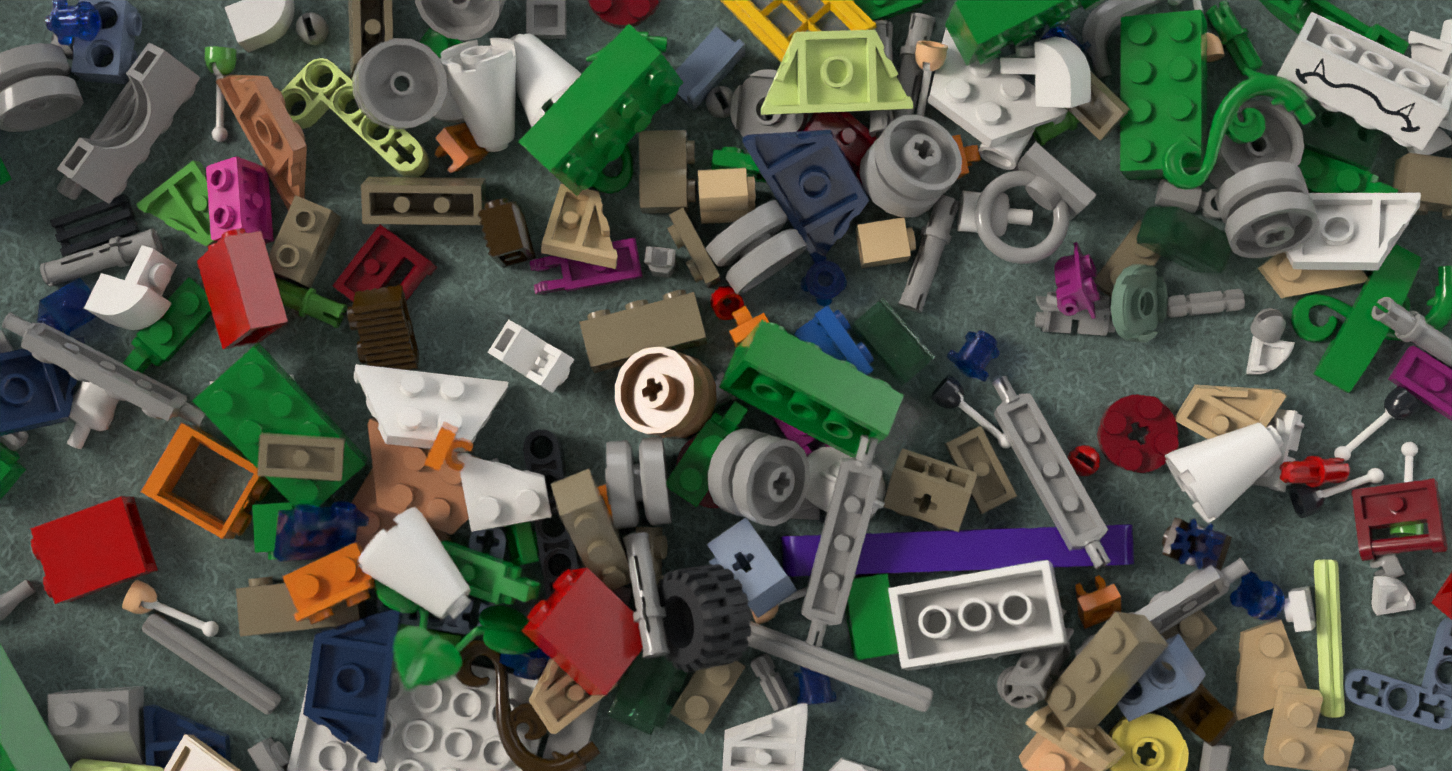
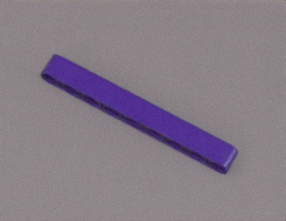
M1133 524L1106 525L1108 531L1099 541L1111 560L1105 566L1135 564ZM1057 527L959 530V532L948 530L866 533L855 574L991 570L1049 560L1053 567L1094 566L1085 548L1069 551ZM821 535L781 536L782 569L787 576L811 575Z

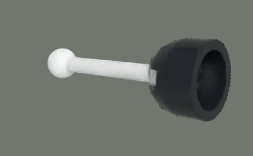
M947 375L932 392L930 399L945 409L961 408L996 437L1000 447L1010 448L1011 445L1005 434L963 401L965 393L962 385L952 375Z
M1397 386L1386 396L1384 401L1385 413L1349 444L1338 447L1334 452L1335 458L1339 457L1347 461L1351 456V452L1390 418L1404 420L1412 417L1421 409L1418 401L1406 389Z
M1372 468L1368 471L1367 475L1322 491L1319 487L1300 485L1290 489L1289 497L1295 513L1300 518H1306L1318 513L1322 509L1325 501L1324 498L1368 482L1380 483L1384 478L1382 470Z

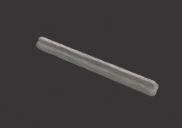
M750 621V627L752 628L751 637H747L748 646L921 712H926L930 707L933 699V691L930 688L821 647L811 646L805 641Z

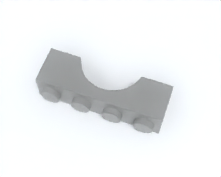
M151 43L147 44L126 73L135 93V107L128 123L119 132L107 138L87 139L80 137L57 168V170L108 204L111 203L114 197L119 196L125 190L129 176L138 165H141L148 158L150 147L158 136L166 132L171 126L173 115L182 103L192 97L195 92V85L201 78L168 52Z

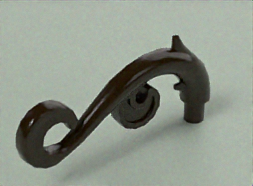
M480 640L470 642L459 653L461 667L455 676L463 685L469 687H484L490 681L488 676L479 677L472 672V661L480 655L487 656L492 660L496 674L495 709L499 739L506 754L522 771H585L587 769L585 765L601 754L592 740L577 752L572 750L568 754H562L553 751L551 754L554 759L541 758L533 754L523 745L518 737L517 726L520 723H526L529 726L528 732L524 735L525 739L528 740L540 739L547 733L548 729L531 703H523L511 711L508 673L501 653L488 648L484 641Z

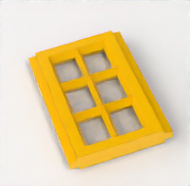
M720 0L780 62H782L793 34L796 32L874 30L877 28L876 23L852 0Z

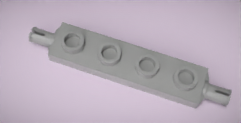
M12 312L7 314L2 323V328H6L23 337L21 347L32 352L33 357L48 364L54 363L68 370L73 378L82 382H91L105 389L110 397L121 401L127 400L141 407L142 411L152 418L169 421L171 418L179 416L198 427L203 424L206 415L199 408L187 403V396L138 371L132 370L123 363L44 323H30L14 315Z
M1002 376L1001 380L1000 378L996 379L992 385L1000 396L1002 403L996 408L994 416L1069 551L1085 548L1095 569L1107 565L1111 560L1099 541L1107 533L1108 529L1031 393L1016 395L1007 376Z
M861 435L856 458H842L804 597L801 612L803 616L812 621L806 643L813 646L815 640V646L822 647L827 625H838L842 622L881 480L882 468L872 462L878 439L870 437L869 441L867 435Z
M1238 558V560L1222 570L1216 569L1212 565L1204 570H1195L1186 576L1182 584L1170 591H1162L1156 594L1147 606L1137 612L1130 613L1145 615L1159 634H1162L1227 593L1230 587L1229 584L1250 573V570L1241 558ZM1096 634L1085 639L1081 647L1074 651L1076 657ZM1067 667L1056 674L1058 678L1067 669Z

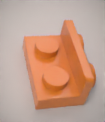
M359 542L350 544L282 576L298 611L293 614L297 622L309 619L311 625L333 616L334 613L331 608L346 601L349 608L371 597L368 590L374 588L375 578L363 572L358 566L360 564L358 559L363 552Z

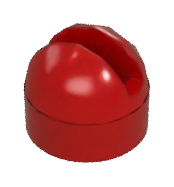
M720 286L718 290L711 294V308L721 320L734 319L732 313L744 307V301L740 295L735 293L732 287ZM726 298L732 301L728 306L722 302Z
M1077 446L1068 455V460L1075 473L1078 474L1077 476L1093 475L1100 466V456L1091 446ZM1078 453L1093 461V467L1091 468L1086 463L1077 459Z

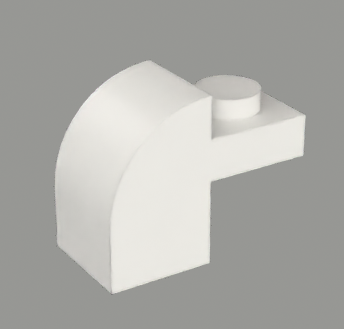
M242 0L226 6L225 10L238 44L247 52H251L280 39L292 23L294 1Z
M1052 37L1034 42V46L1016 47V54L1000 58L1001 74H1035L1036 106L1072 108L1091 102V74L1088 61L1080 48L1067 39Z
M142 245L125 280L101 273L84 309L105 322L124 329L139 330L157 322L171 305V302L163 298L162 294L177 265L155 249Z
M509 319L488 351L495 358L552 393L557 386L567 379L570 366L574 361L572 357Z

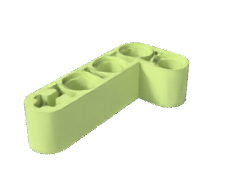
M318 58L309 62L281 91L287 112L293 122H296L301 129L311 127L330 108L398 173L404 177H420L426 172L429 165L428 154L419 142L405 129H389V133L385 138L374 140L373 131L379 126L378 124L371 122L360 109L352 114L345 113L346 104L350 100L355 99L353 96V81L328 59ZM325 73H333L332 82L327 87L320 88L317 86L320 76ZM297 101H306L303 113L291 116L292 106ZM399 144L416 158L412 164L405 161L395 150Z

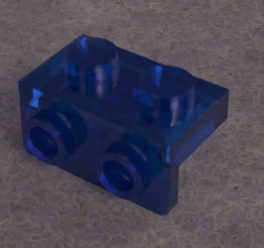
M334 502L332 507L320 508L310 504H299L292 510H279L274 557L280 562L323 558L355 543L357 528L368 526L369 517L358 510L355 504L349 502Z

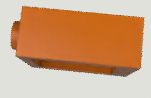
M181 423L141 493L221 539H234L236 535L241 536L245 532L252 519V515L248 514L252 505H254L256 500L259 502L263 500L270 490L272 483L265 476H257L258 469L242 452L192 424ZM200 443L253 473L252 478L226 522L172 492Z

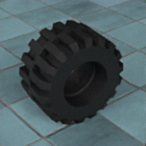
M709 564L666 573L664 579L659 580L657 590L660 607H664L666 611L663 623L670 653L664 656L668 662L672 661L673 666L678 670L683 669L684 672H694L731 664L733 661L739 660L742 657V651H746L749 645L747 637H751L752 629L750 627V620H752L751 611H749L747 604L749 601L746 593L744 594L742 591V584L739 579H734L733 572L729 569H724L723 565Z

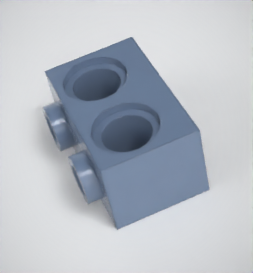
M79 0L71 72L87 82L127 84L129 78L126 73L138 58L137 52L134 50L135 36H139L142 30V18L140 13L137 12L138 9L127 0ZM117 15L116 24L110 29H105L106 21L110 17ZM113 53L112 62L106 67H101L103 57Z
M1179 634L1165 640L1168 643V647L1137 680L1141 687L1133 685L1117 703L1128 722L1194 692L1205 677V672ZM1161 661L1169 663L1175 671L1167 670Z

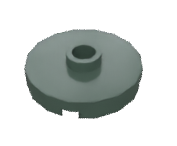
M1132 264L1124 268L1113 288L1111 299L1112 322L1117 334L1125 341L1143 343L1150 341L1159 332L1154 331L1158 322L1163 323L1166 317L1168 306L1167 286L1163 277L1157 276L1155 272L1157 269L1153 265Z

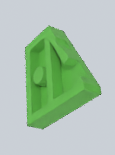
M191 161L136 204L140 210L158 217L177 231H183L190 238L206 247L218 242L211 239L207 176L205 168L199 161Z

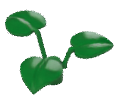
M374 580L375 592L387 607L402 613H413L417 610L420 613L419 627L411 626L400 630L394 640L396 665L407 690L414 689L420 685L431 686L437 681L454 676L461 667L459 653L478 635H483L484 643L488 648L503 654H524L540 649L522 631L530 620L513 608L499 605L483 609L479 615L481 626L473 628L454 646L450 642L440 639L439 635L434 634L432 636L427 631L428 610L380 581Z

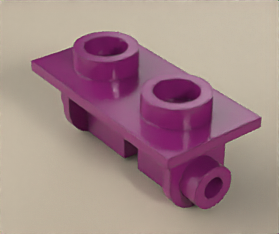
M1074 242V254L1061 257L1054 265L1057 286V308L1066 316H1073L1077 312L1087 309L1091 318L1094 319L1096 318L1094 302L1100 299L1097 286L1093 280V277L1097 276L1096 267L1091 255H1083L1078 242Z

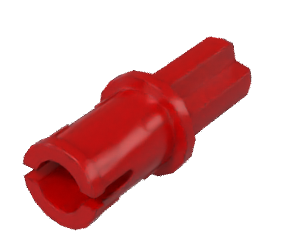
M1313 455L1306 457L1303 461L1283 462L1279 467L1281 471L1279 478L1284 483H1305L1310 487H1319L1324 483H1342L1346 481L1350 474V468L1348 463L1342 464L1345 461L1343 458L1322 459L1319 456Z

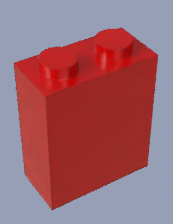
M244 228L224 232L221 235L222 238L217 243L208 246V251L197 260L223 350L261 342L288 322L261 231L246 233Z
M120 496L30 528L33 539H31V549L36 559L41 561L45 573L43 577L44 589L47 595L53 598L55 604L71 602L158 571L134 497Z
M589 568L568 569L554 582L553 588L555 591L548 600L540 601L530 611L527 617L530 621L522 631L589 695L606 696L643 649L639 623L634 622V612Z

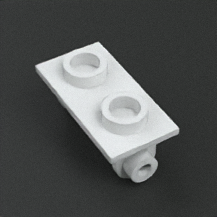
M1278 409L1267 427L1269 425L1274 427L1284 443V446L1279 448L1282 456L1252 485L1269 487V489L1279 492H1285L1286 486H1291V483H1284L1279 478L1281 475L1279 467L1283 462L1295 461L1294 458L1288 457L1289 450H1298L1301 432L1305 426L1304 423H1301L1302 415L1297 414L1298 411Z

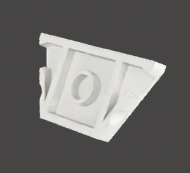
M947 28L945 29L942 43L948 46L947 56L943 66L934 73L928 98L929 104L988 148L1004 143L1010 137H1021L1033 133L1037 126L1052 121L1055 125L1065 119L1068 112L1065 108L1036 106L1035 86L1019 74H1001L1000 61L997 58L983 65L976 61L967 66Z
M1308 193L1307 196L1311 198L1317 213L1319 225L1316 232L1307 241L1286 251L1285 254L1293 269L1378 270L1420 207L1421 193Z
M355 364L354 380L356 384L360 383L367 397L366 405L371 415L379 423L378 429L385 444L431 449L443 422L458 427L454 439L466 438L473 443L479 430L490 419L492 411L498 402L505 397L508 388V382L359 364ZM456 448L453 450L458 452H467V450H465L464 448Z

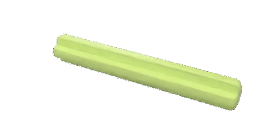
M1321 559L1314 562L1319 691L1323 696L1320 713L1325 717L1338 718L1345 715L1339 566L1336 560Z

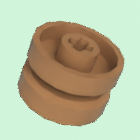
M661 346L644 348L630 356L620 369L615 383V403L621 418L632 429L649 435L663 436V438L668 439L687 438L700 431L708 419L711 418L717 402L716 383L710 370L697 358Z

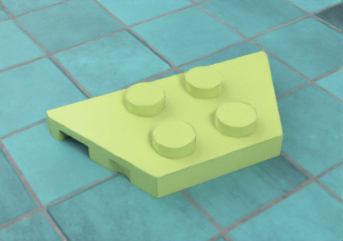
M875 29L796 32L793 34L761 107V115L913 109V101L902 88L897 78L899 74L892 61L886 57L884 45Z

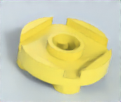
M1149 712L1130 722L1123 716L1109 733V736L1125 752L1123 757L1109 768V771H1185L1187 768L1189 753L1186 741L1182 738L1181 732L1177 729L1176 725L1161 715ZM1145 742H1151V749L1156 751L1155 759L1148 758L1146 764L1140 763L1141 756L1137 754L1138 747H1143Z

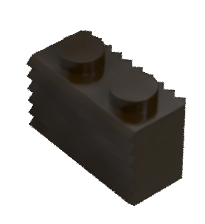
M507 198L496 199L486 203L485 209L480 210L477 216L481 219L480 225L483 227L482 232L485 234L483 239L487 242L488 255L496 264L504 268L536 259L525 216L517 203L508 202Z
M398 284L395 287L389 286L372 290L367 289L363 292L357 291L354 296L353 306L347 309V315L351 330H358V335L360 336V341H357V353L360 363L367 364L368 366L402 370L418 369L420 352L402 285Z

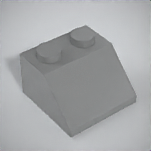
M144 686L64 690L48 694V729L70 769L75 762L82 758L146 765L143 713Z

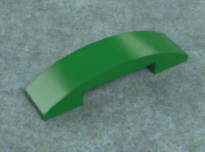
M1259 0L1268 11L1297 34L1300 33L1310 13L1313 12L1404 55L1409 45L1407 41L1379 24L1369 27L1326 0Z
M1395 244L1380 268L1368 271V279L1336 338L1329 343L1313 375L1346 393H1350L1390 330L1389 327L1380 321L1373 319L1371 313L1373 307L1376 306L1387 313L1388 310L1377 303L1383 297H1390L1400 306L1403 305L1417 274L1422 257Z

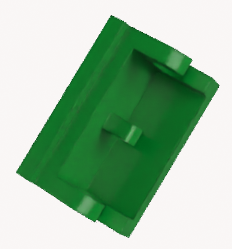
M887 573L853 578L845 613L852 655L856 660L899 653L888 591L890 586Z

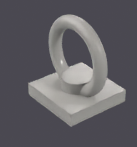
M1035 142L1017 163L1016 167L1012 169V172L995 178L982 191L975 210L977 232L983 244L994 255L1005 261L1017 264L1038 262L1047 258L1059 248L1067 234L1069 220L1071 221L1093 200L1096 194ZM1026 186L1027 193L1036 203L1047 210H1053L1054 221L1049 235L1036 246L1030 248L1012 247L1003 242L996 235L992 227V206L1001 193L1012 187Z

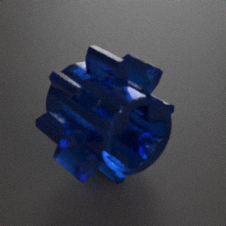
M1190 519V529L1184 531L1179 527L1174 528L1175 532L1180 535L1179 542L1172 543L1169 547L1180 549L1183 553L1178 560L1180 564H1184L1189 558L1194 559L1195 567L1202 569V559L1208 557L1211 560H1218L1217 556L1212 553L1213 545H1219L1223 541L1217 538L1212 539L1209 533L1214 526L1212 523L1205 525L1203 529H1198L1196 520ZM1202 534L1204 538L1201 543L1205 547L1204 551L1194 550L1190 554L1187 551L1190 547L1189 542L1186 541L1189 535L1198 537Z

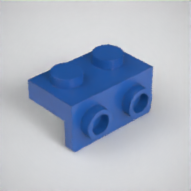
M827 305L815 313L812 320L795 331L796 338L803 342L807 341L816 344L822 349V352L837 360L850 362L858 371L868 376L874 371L870 366L874 361L872 355L862 342L858 344L853 342L847 333L851 326L839 310L832 312Z

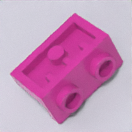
M237 156L208 165L206 176L211 239L219 241L224 232L244 228L246 233L261 231L265 244L273 242L269 176L264 166Z

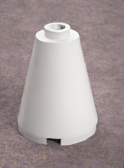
M517 34L509 39L514 42L516 49V91L532 128L582 73L534 35Z
M490 38V46H479L477 40L454 45L440 53V60L447 74V86L477 146L485 148L488 152L504 150L509 146L508 143L515 138V44L509 39Z
M1256 423L1171 451L1165 455L1167 459L1165 461L1183 492L1186 491L1194 502L1193 508L1206 523H1210L1216 520L1282 456L1279 448L1284 446V443L1273 426L1269 425L1265 428L1261 423Z
M416 507L409 508L393 519L398 525L392 527L388 532L382 529L360 555L358 559L360 564L358 566L366 574L439 618L443 619L450 615L454 619L471 602L467 598L471 589L423 514Z

